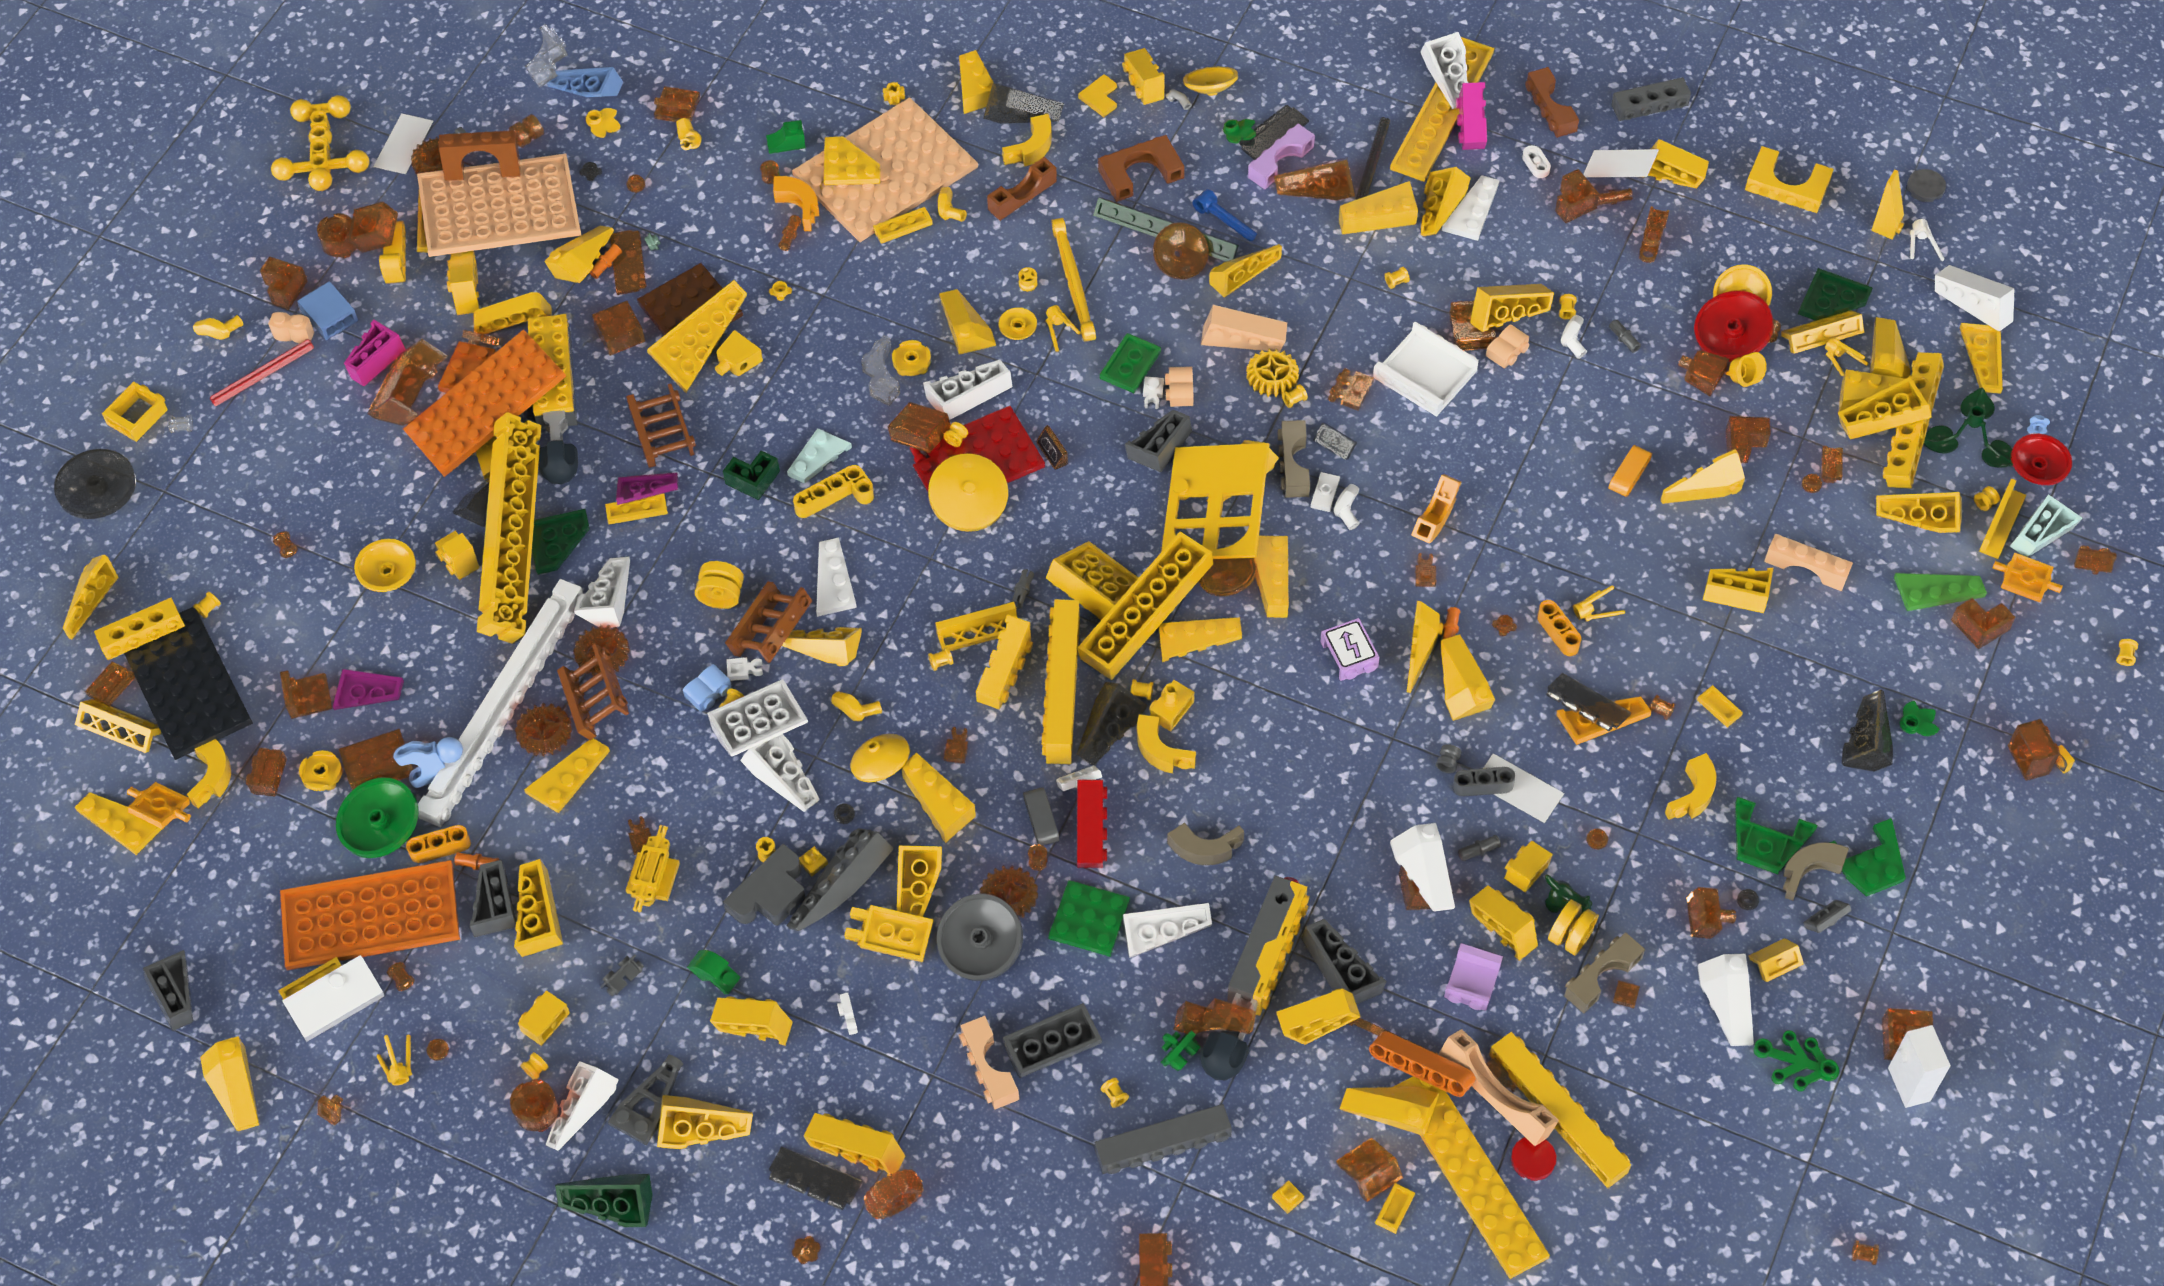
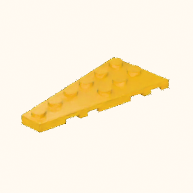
M733 280L647 349V353L685 393L691 387L744 302L747 293Z

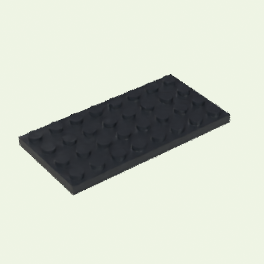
M194 607L179 613L184 622V627L124 653L175 760L194 752L195 748L212 740H219L253 724Z

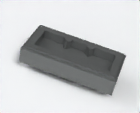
M1834 900L1803 923L1806 929L1821 933L1826 928L1835 925L1840 918L1852 910L1849 904Z

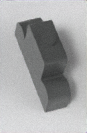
M782 844L723 901L725 911L741 924H748L754 921L757 911L776 926L780 925L789 915H793L806 898L804 887L795 880L801 874V866L797 854Z

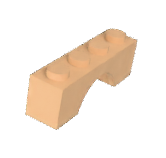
M1778 534L1774 535L1764 561L1781 569L1789 566L1805 567L1816 573L1821 579L1822 584L1842 591L1853 564V562Z
M983 1016L962 1024L959 1039L962 1046H967L969 1050L967 1057L971 1066L975 1065L977 1068L975 1075L978 1083L983 1084L986 1089L983 1093L987 1103H992L995 1110L1018 1101L1019 1091L1011 1073L997 1071L991 1068L985 1060L987 1050L994 1044L993 1032L986 1017Z

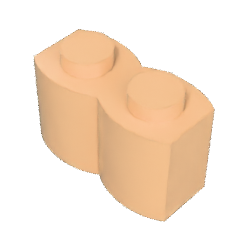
M275 312L272 313L268 323L273 337L279 341H294L300 344L307 339L311 341L314 335L310 319L304 315L290 316L287 313Z
M1510 324L1487 347L1486 357L1504 369L1508 365L1512 366L1517 360L1518 355L1525 353L1529 348V336Z
M1169 367V373H1165V385H1169V389H1166V401H1170V407L1193 406L1192 367Z

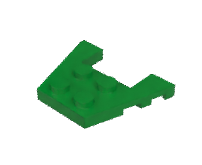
M1737 796L1735 802L1736 860L1778 875L1791 857L1814 834L1818 825L1799 819L1793 836L1780 833L1750 822L1756 803Z
M1891 818L1873 826V830L1882 845L1846 858L1841 871L1846 876V879L1866 897L1900 884L1906 879Z

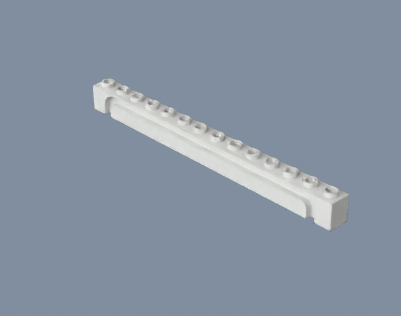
M562 579L558 581L552 591L553 595L544 603L460 736L459 741L463 747L460 759L453 763L445 762V768L438 771L428 787V793L426 796L423 795L419 801V819L438 827H442L444 822L449 820L453 807L460 802L463 791L466 787L470 786L473 775L482 767L483 759L492 751L493 743L497 737L502 735L505 724L512 719L514 710L523 701L528 687L530 688L533 685L538 671L540 672L543 669L548 655L553 653L558 639L563 637L568 623L573 621L578 598L583 594L580 586Z

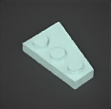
M817 428L788 469L787 474L791 478L806 483L821 472L823 467L830 461L834 462L838 459V455L850 450L852 445L850 442Z

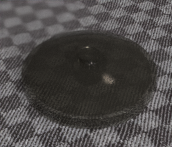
M108 449L88 450L72 457L61 467L55 478L54 493L60 506L70 515L82 519L102 518L118 511L129 501L136 487V475L131 463L122 454Z

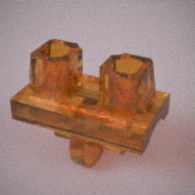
M1822 446L1821 479L1825 483H1835L1836 480L1841 481L1843 448Z
M2081 545L2077 552L2074 568L2092 570L2094 575H2097L2099 571L2112 573L2117 555L2112 553L2110 549L2102 548L2097 551L2091 550L2089 546Z

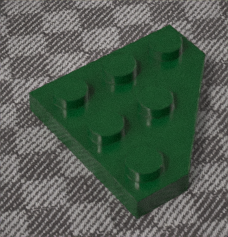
M1818 268L1799 308L1798 315L1817 321L1864 307L1867 304L1873 287Z
M586 509L534 520L532 553L537 575L557 571L590 530Z

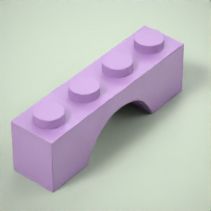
M1300 124L1290 128L1281 139H1277L1269 149L1264 150L1260 157L1251 161L1248 166V178L1263 189H1266L1277 180V161L1286 156L1302 158L1314 148L1315 135Z

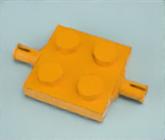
M2015 552L2007 565L1995 560L1992 568L2004 572L2002 589L2037 602H2041L2044 593L2048 589L2060 593L2063 585L2051 581L2053 566Z
M154 782L143 791L133 787L127 790V795L135 798V801L128 806V813L161 829L175 818L186 823L191 818L190 814L183 812L190 804L189 797L157 782Z

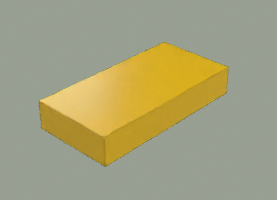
M1713 685L1698 696L1697 701L1726 727H1729L1743 714L1738 707Z
M1394 1183L1375 1224L1396 1234L1415 1196V1192Z

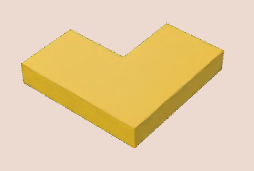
M1103 74L1078 93V98L1104 118L1117 108V103L1107 96L1117 88V83Z

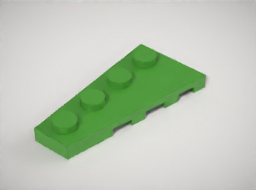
M1895 573L1894 580L1907 611L1983 598L1987 594L1980 576Z

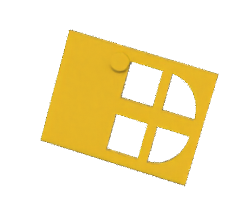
M1270 444L1175 447L1161 552L1176 536V529L1204 528L1202 546L1212 552L1213 559L1255 558L1257 556ZM1253 495L1251 516L1221 517L1224 496ZM1189 497H1208L1206 518L1177 519L1179 501L1186 500ZM1249 526L1246 534L1238 542L1231 546L1217 549L1220 527Z

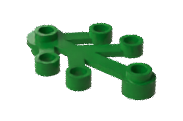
M1790 1030L1784 1032L1782 1042L1790 1046L1794 1054L1773 1048L1772 1043L1764 1038L1757 1040L1753 1047L1754 1054L1759 1058H1767L1769 1056L1792 1064L1784 1069L1774 1070L1771 1080L1775 1084H1782L1785 1078L1804 1069L1813 1070V1073L1805 1077L1798 1076L1795 1078L1793 1087L1800 1092L1804 1091L1807 1085L1820 1079L1833 1081L1840 1072L1839 1066L1835 1061L1825 1058L1818 1047V1041L1813 1037L1807 1038L1803 1045L1805 1051L1812 1053L1816 1061L1809 1060L1798 1043L1796 1034ZM1785 1036H1791L1793 1040L1789 1041ZM1807 1043H1813L1815 1047H1809ZM1763 1048L1766 1052L1762 1053L1758 1049ZM1824 1069H1829L1831 1074L1826 1073ZM1775 1075H1781L1782 1079H1777ZM1797 1082H1803L1804 1086H1799Z

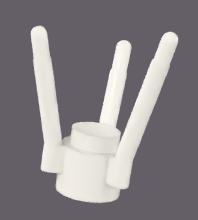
M1916 220L1912 224L1913 230L1910 231V259H1914L1915 237L1919 239L1928 237L1940 260L1944 261V257L1929 229L1927 220Z

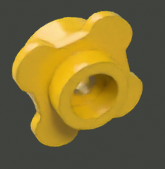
M783 281L775 282L772 288L769 289V294L777 297L778 301L784 300L786 295L792 293V288L788 287Z

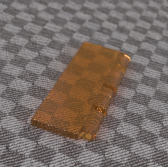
M628 230L612 233L610 237L611 246L616 244L622 250V253L613 261L616 294L622 295L646 288L640 232Z

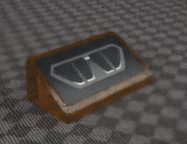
M1045 426L1037 439V445L1052 467L1057 470L1068 464V453L1050 426Z

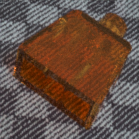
M1700 350L1697 351L1693 359L1682 355L1678 366L1687 369L1684 379L1687 383L1711 397L1727 369L1729 359Z

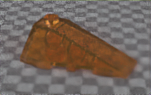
M1348 157L1274 175L1278 195L1330 200L1355 197Z

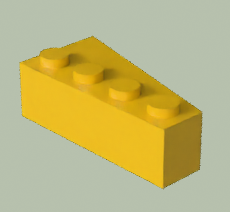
M1543 284L1477 287L1470 323L1484 332L1493 326H1503L1505 322H1515L1524 316L1531 317L1550 311L1554 292Z
M917 752L906 761L901 768L903 779L914 796L919 800L923 810L928 814L932 824L946 843L976 817L975 804Z

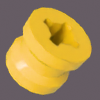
M1030 267L1021 269L1018 273L1020 289L1026 292L1035 290L1038 285L1037 272Z
M953 422L950 425V430L945 432L944 439L950 445L959 447L962 439L967 437L968 430L962 424Z
M1991 486L1985 487L1982 492L1974 495L1975 504L1983 511H1988L1992 505H1996L2000 501L1999 493Z
M534 1052L530 1055V1059L527 1062H523L520 1065L524 1072L533 1080H537L539 1074L549 1068L547 1063Z

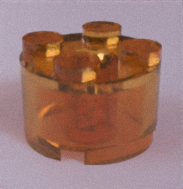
M336 213L333 214V217H325L319 222L317 233L323 251L326 254L346 259L357 249L360 238L351 217Z
M533 1079L530 1082L519 1084L511 1094V1110L517 1123L522 1128L529 1131L543 1132L556 1120L559 1113V1104L548 1083Z

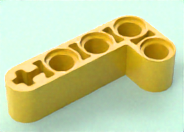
M404 221L384 222L383 255L379 256V263L386 284L406 281V231Z
M527 293L476 310L473 314L474 331L477 334L484 335L526 322L529 318L552 315V307L540 293Z
M850 465L797 493L793 498L795 513L800 518H807L850 494H853L859 503L869 504L874 499L873 484L861 467Z

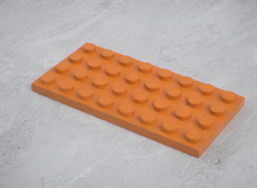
M523 329L405 426L403 430L439 472L446 477L494 437L495 421L507 412L519 416L562 381L566 375Z
M451 860L280 890L286 970L325 964L335 957L339 961L354 959L360 955L366 957L460 940L454 870Z

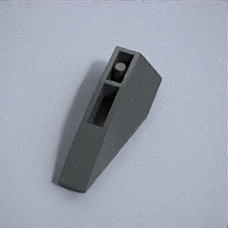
M861 828L852 831L847 842L836 850V855L824 869L800 907L792 915L787 927L800 931L835 910L871 877L894 848L877 831Z

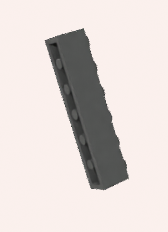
M1221 1104L1095 1141V1152L1102 1174H1115L1129 1166L1130 1168H1135L1146 1161L1151 1160L1155 1162L1170 1154L1180 1155L1190 1148L1200 1149L1205 1147L1207 1143L1226 1141L1231 1137L1232 1127L1225 1107Z

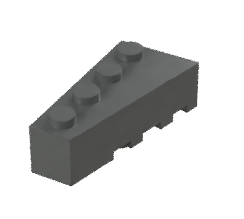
M1325 919L1305 927L1301 939L1332 990L1345 989L1353 993L1356 1005L1382 994L1387 981L1382 976L1379 977L1373 971L1374 968L1368 962L1365 963L1357 955L1358 952L1353 947L1350 948L1343 941L1344 938Z

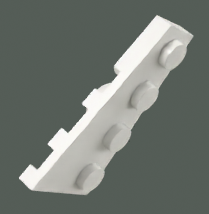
M1481 175L1444 223L1442 231L1478 241L1499 186V180Z
M839 538L819 542L817 617L857 608Z
M1209 903L1123 914L1129 958L1212 926Z

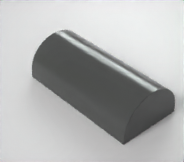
M1084 1003L1006 1035L1003 1037V1042L1015 1072L1019 1078H1022L1102 1044V1038Z

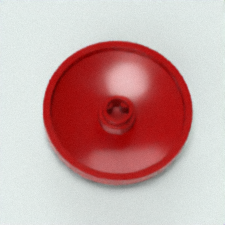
M1729 291L1713 297L1703 305L1695 319L1694 333L1699 347L1705 354L1719 361L1732 362L1735 358L1753 352L1759 353L1772 336L1774 322L1769 306L1759 296L1746 291Z

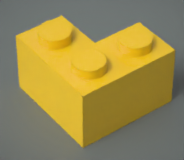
M455 530L435 542L437 551H435L436 556L441 562L445 561L448 572L451 575L455 574L458 580L480 568L473 546L463 533L458 534Z

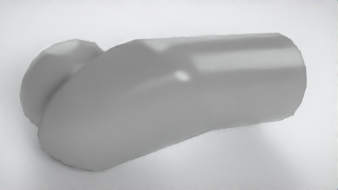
M1171 89L1166 94V98L1170 102L1177 99L1184 110L1191 108L1192 104L1184 93Z

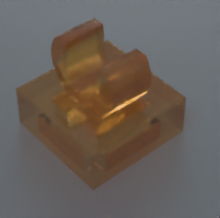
M337 1094L331 1099L323 1095L318 1100L317 1115L335 1126L341 1121L343 1106L340 1103L343 1101V1098Z

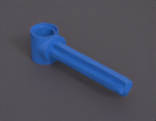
M1206 189L1193 200L1192 204L1197 212L1201 214L1205 212L1207 214L1212 213L1248 241H1253L1256 238L1257 233L1217 204V196L1213 191Z

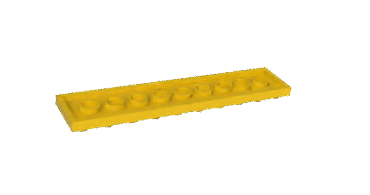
M1461 37L1466 49L1468 83H1478L1494 54V48ZM1437 83L1434 84L1390 165V170L1425 182L1457 122V115H1460L1459 109H1452Z
M1414 1076L1393 1086L1419 1087L1439 1093L1425 1136H1420L1509 1279L1549 1259L1550 1254L1447 1092Z

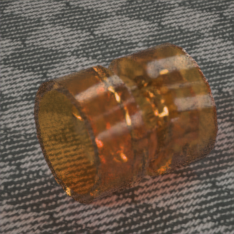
M533 114L523 118L522 123L517 122L509 127V131L515 130L517 144L521 148L531 143V139L536 140L544 135L541 123Z

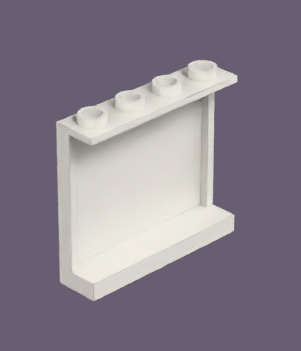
M1414 322L1410 334L1383 363L1379 361L1376 363L1373 378L1437 417L1477 372L1479 360L1474 355L1460 349L1457 345L1448 342L1442 336L1428 330L1424 325Z

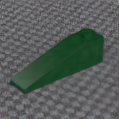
M624 1174L558 1183L555 1185L558 1207L581 1214H592L598 1216V1219L603 1221L608 1219L617 1222L622 1227H646L648 1225L653 1195L650 1174Z

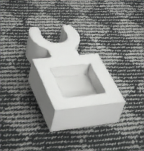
M1145 377L1143 397H1146L1144 400L1145 408H1148L1150 402L1155 403V409L1159 408V398L1163 397L1164 378Z
M747 657L726 659L727 677L730 681L749 679V674L755 676L763 675L762 668H755L763 666L762 659H754L751 662H748Z
M848 993L840 994L841 1003H837L839 1014L845 1017L849 1035L856 1034L858 1031Z

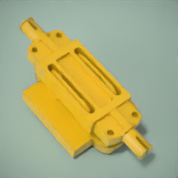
M660 825L657 835L649 837L647 844L643 845L641 853H637L626 887L627 894H631V897L636 899L633 907L635 912L637 910L641 912L643 906H651L654 904L655 899L669 900L680 863L677 859L668 858L670 842L665 838L668 830L666 826Z

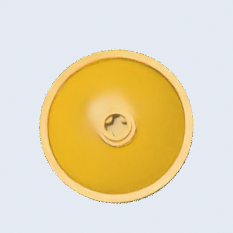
M959 454L946 459L935 469L929 483L928 498L933 512L944 524L959 531L972 532L985 529L1000 518L1008 500V485L1002 471L991 460L976 454Z

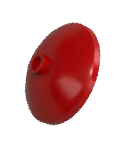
M2029 434L2023 436L2015 443L2011 452V461L2017 473L2034 484L2054 485L2060 483L2068 476L2072 468V457L2067 447L2049 435Z

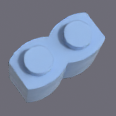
M712 664L697 678L689 682L684 687L683 693L684 697L702 712L710 709L715 704L716 699L726 696L727 690L731 689L732 685L730 679Z

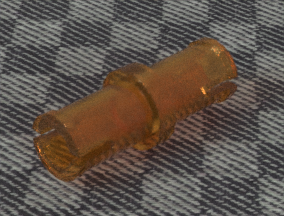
M1631 188L1618 191L1612 189L1606 193L1594 194L1593 198L1596 199H1593L1595 206L1609 203L1614 205L1617 202L1632 200L1633 193Z
M796 215L790 216L787 226L782 231L783 236L778 246L783 251H788L793 239L797 237V229L801 219Z

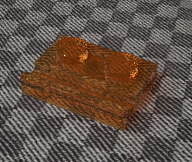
M112 661L87 688L85 693L89 697L110 707L135 679L134 672L128 671L127 668Z

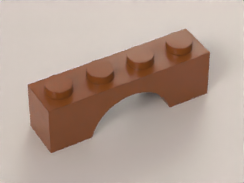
M1549 67L1529 72L1525 82L1528 92H1531L1534 103L1541 110L1542 117L1546 118L1550 131H1553L1557 138L1577 132L1579 118L1572 106L1557 104L1550 97L1554 92L1556 79Z
M1045 157L1041 158L1029 167L1028 173L1018 185L1010 189H1004L1000 186L987 195L988 210L1001 221L1056 183V167Z

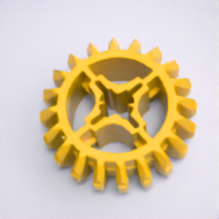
M1268 349L1267 352L1261 350L1260 355L1255 353L1253 358H1250L1246 369V378L1249 380V386H1253L1254 392L1259 390L1260 395L1266 393L1268 397L1270 394H1274L1277 397L1279 393L1282 395L1284 391H1291L1299 378V368L1296 365V360L1292 359L1291 354L1286 355L1285 350L1281 353L1278 352V349L1275 351Z

